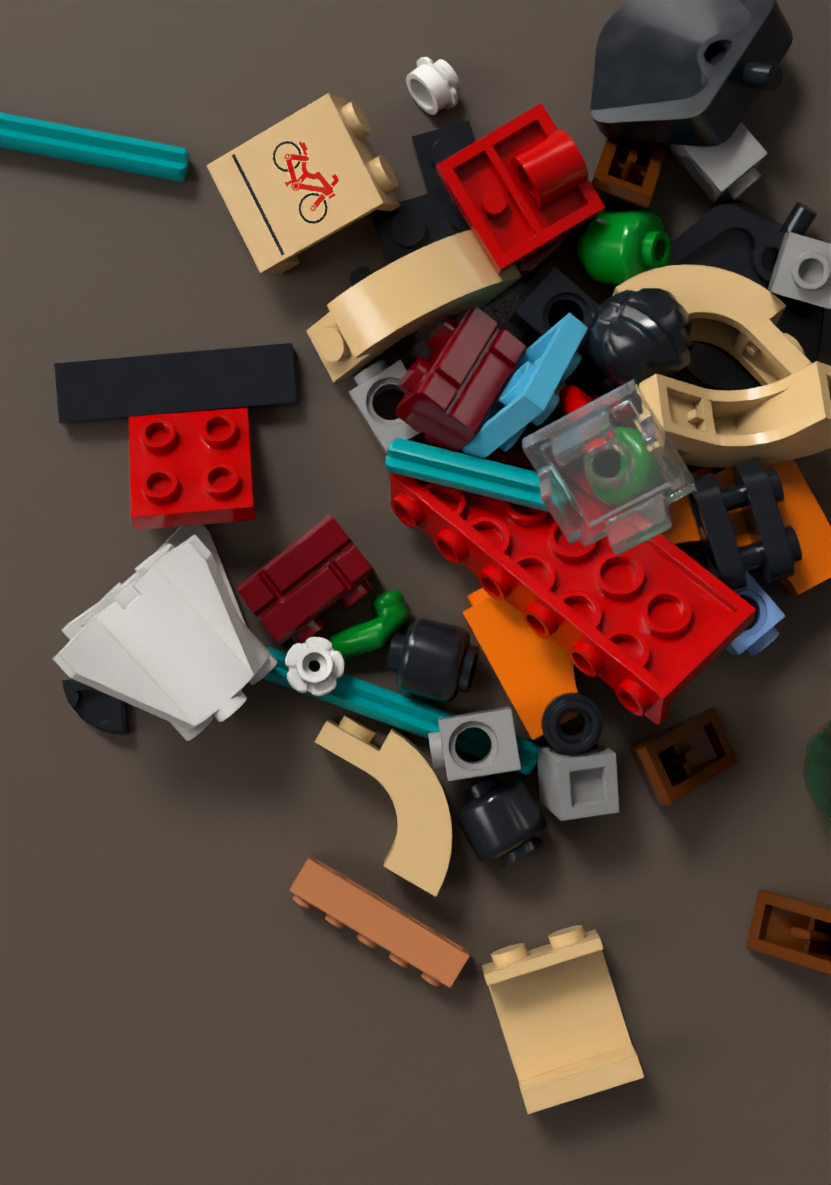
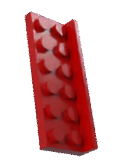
M428 440L423 443V444H426V445H430V446L436 447L435 445H433V444H432L431 442H429ZM544 444V447L551 449L549 445ZM514 445L506 452L497 448L485 458L530 470L529 458L524 451L518 450ZM460 449L457 451L458 453L466 454ZM566 463L555 468L551 475L562 478L565 481V493L562 504L557 512L553 513L389 473L390 505L402 523L410 528L419 527L434 540L438 551L449 562L453 564L461 562L478 577L481 586L491 597L498 601L507 600L522 613L525 622L532 631L542 638L548 639L551 637L568 651L570 659L580 671L590 677L597 675L615 690L618 700L628 711L637 716L644 714L656 725H660L668 717L670 702L754 621L755 607L628 507L608 503L596 495L588 482V476L572 463Z

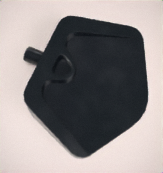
M631 0L606 22L596 46L590 112L599 131L607 138L623 141L712 147L725 143L733 135L762 89L776 90L782 82L783 73L778 65L790 48L793 35L777 1Z
M738 199L724 200L671 242V254L665 267L672 265L716 267L739 274L768 289L785 232L804 236L817 213L803 203L796 202L785 222L781 224L744 201ZM772 293L786 305L776 327L782 333H787L794 337L801 345L805 356L812 363L818 361L831 366V309ZM692 341L693 348L690 352V365L686 366V368L702 383L725 390H744L762 386L727 351L710 343Z

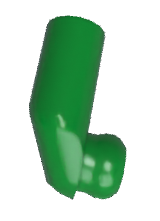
M395 589L373 598L372 606L378 618L330 635L333 650L339 651L344 661L382 648L394 637L395 633H398L409 622L411 615L410 606L406 608L401 591Z

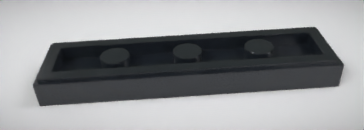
M292 343L54 363L59 423L62 425L123 420L133 416L248 407L250 409L298 404Z

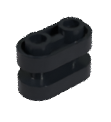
M759 458L733 465L734 485L719 488L711 472L686 479L685 484L689 505L711 574L736 593L747 590L745 571L760 567L768 583L794 576V563L802 560V552L793 527L791 525L783 526L777 503L784 501V493L778 473L773 466L764 468ZM739 508L742 509L752 542L741 547L737 546L727 513Z

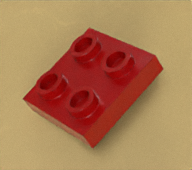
M542 103L436 165V173L498 274L600 215L605 209L603 202L588 180V169L578 147L566 131L557 129Z
M248 407L129 417L131 520L134 530L255 520Z

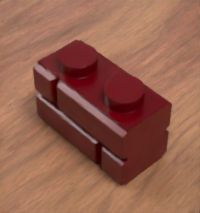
M470 306L455 320L449 315L443 317L426 339L425 344L433 349L427 360L425 361L421 357L418 358L404 374L398 385L406 393L395 409L396 416L415 431L425 433L424 438L436 447L457 452L476 437L526 353V345L506 329L500 330L497 328L498 323L477 306Z
M329 514L235 589L279 645H284L290 639L295 644H303L309 637H313L326 626L319 616L339 602L344 610H347L368 594L373 587L367 579L376 571L334 517Z

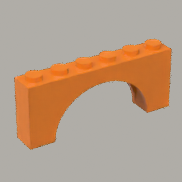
M789 460L763 466L764 468L773 466L778 473L784 493V501L777 503L783 526L791 525L801 547L802 560L794 563V576L778 580L787 594L792 596L800 595L831 578V526L795 460ZM702 467L677 481L682 493L649 508L629 507V509L675 545L701 544L689 505L685 482L686 479L709 472L713 475L714 473L710 467ZM726 468L714 475L719 488L734 485L732 468ZM739 508L727 512L737 546L741 547L751 544L742 509ZM482 587L467 596L472 607L461 613L531 740H534L543 735L541 718L547 704L560 694L568 692L578 693L574 676V663L570 659L568 651L551 637L548 639L542 638L532 631L525 622L522 613L507 600L498 601L494 599ZM577 712L566 713L562 717L560 725L580 714Z

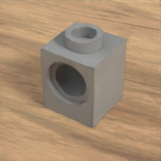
M742 122L733 135L725 143L718 146L700 147L671 144L668 149L713 204L727 192L736 200L762 177L756 168L768 154Z
M785 232L767 290L775 294L831 309V244L796 233Z
M384 359L372 364L354 377L358 386L349 391L351 400L386 455L388 447L394 439L402 438L415 442L425 436V433L415 431L400 418L396 420L381 418L373 408L376 397L385 390L393 389L405 395L406 392L398 387L399 382L407 372L401 360L389 367Z
M510 707L438 718L439 732L428 733L433 769L446 768L448 781L521 770ZM466 728H480L490 738L488 753L478 761H466L455 750L456 738Z
M599 740L589 750L579 754L559 752L548 742L536 744L540 802L560 821L619 813L615 752Z

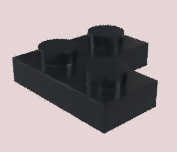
M469 120L412 136L413 148L427 194L399 202L400 207L391 212L377 209L371 212L386 266L431 243L471 230L435 171L438 163L475 142Z

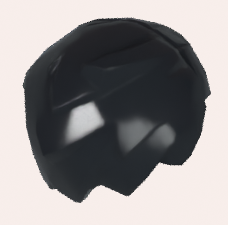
M643 288L639 291L625 290L603 301L595 311L588 333L591 359L596 369L606 379L619 383L630 390H640L639 383L656 373L672 378L681 369L690 365V352L693 348L690 338L692 320L684 307L678 303L675 296L669 291L660 288Z

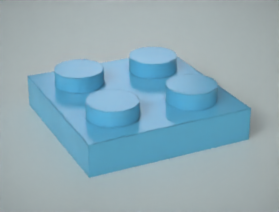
M568 313L528 347L476 437L460 450L467 455L485 459L497 448L503 452L509 450L520 438L528 423L532 422L536 426L543 423L560 400V396L554 392L557 385L563 383L581 361L582 355L576 350L588 327L571 313Z

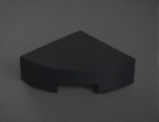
M74 679L62 680L68 703L84 721L106 733L130 734L126 702Z

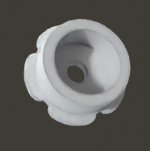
M428 57L418 59L416 62L417 68L406 77L408 90L415 102L431 115L437 114L442 109L454 108L458 103L457 90L460 89V81L454 69L442 59L437 60L435 63Z
M309 637L306 643L294 644L287 652L285 658V665L289 668V672L286 675L287 681L299 693L308 692L312 693L313 696L326 695L336 688L337 678H340L344 673L345 663L342 654L339 651H334L332 643L322 637ZM317 661L320 664V669L317 672L310 671L308 668L310 662Z

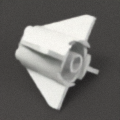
M204 525L180 526L154 554L135 568L137 571L123 584L119 582L98 603L69 622L61 631L70 641L53 658L70 678L169 721L186 741H190L202 732L213 720V716L219 722H222L237 711L247 699V696L241 689L248 682L253 685L260 681L278 662L246 626L211 534Z

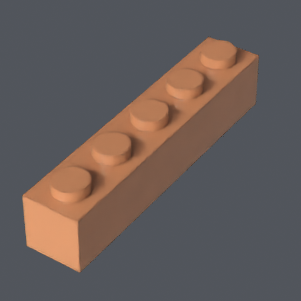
M309 855L289 889L290 892L295 894L293 900L308 910H312L314 906L327 913L325 920L342 930L347 925L359 933L356 937L358 940L373 949L380 945L390 951L389 958L400 966L407 969L410 964L423 971L421 977L435 987L440 988L443 983L451 988L470 956L468 949L312 855Z

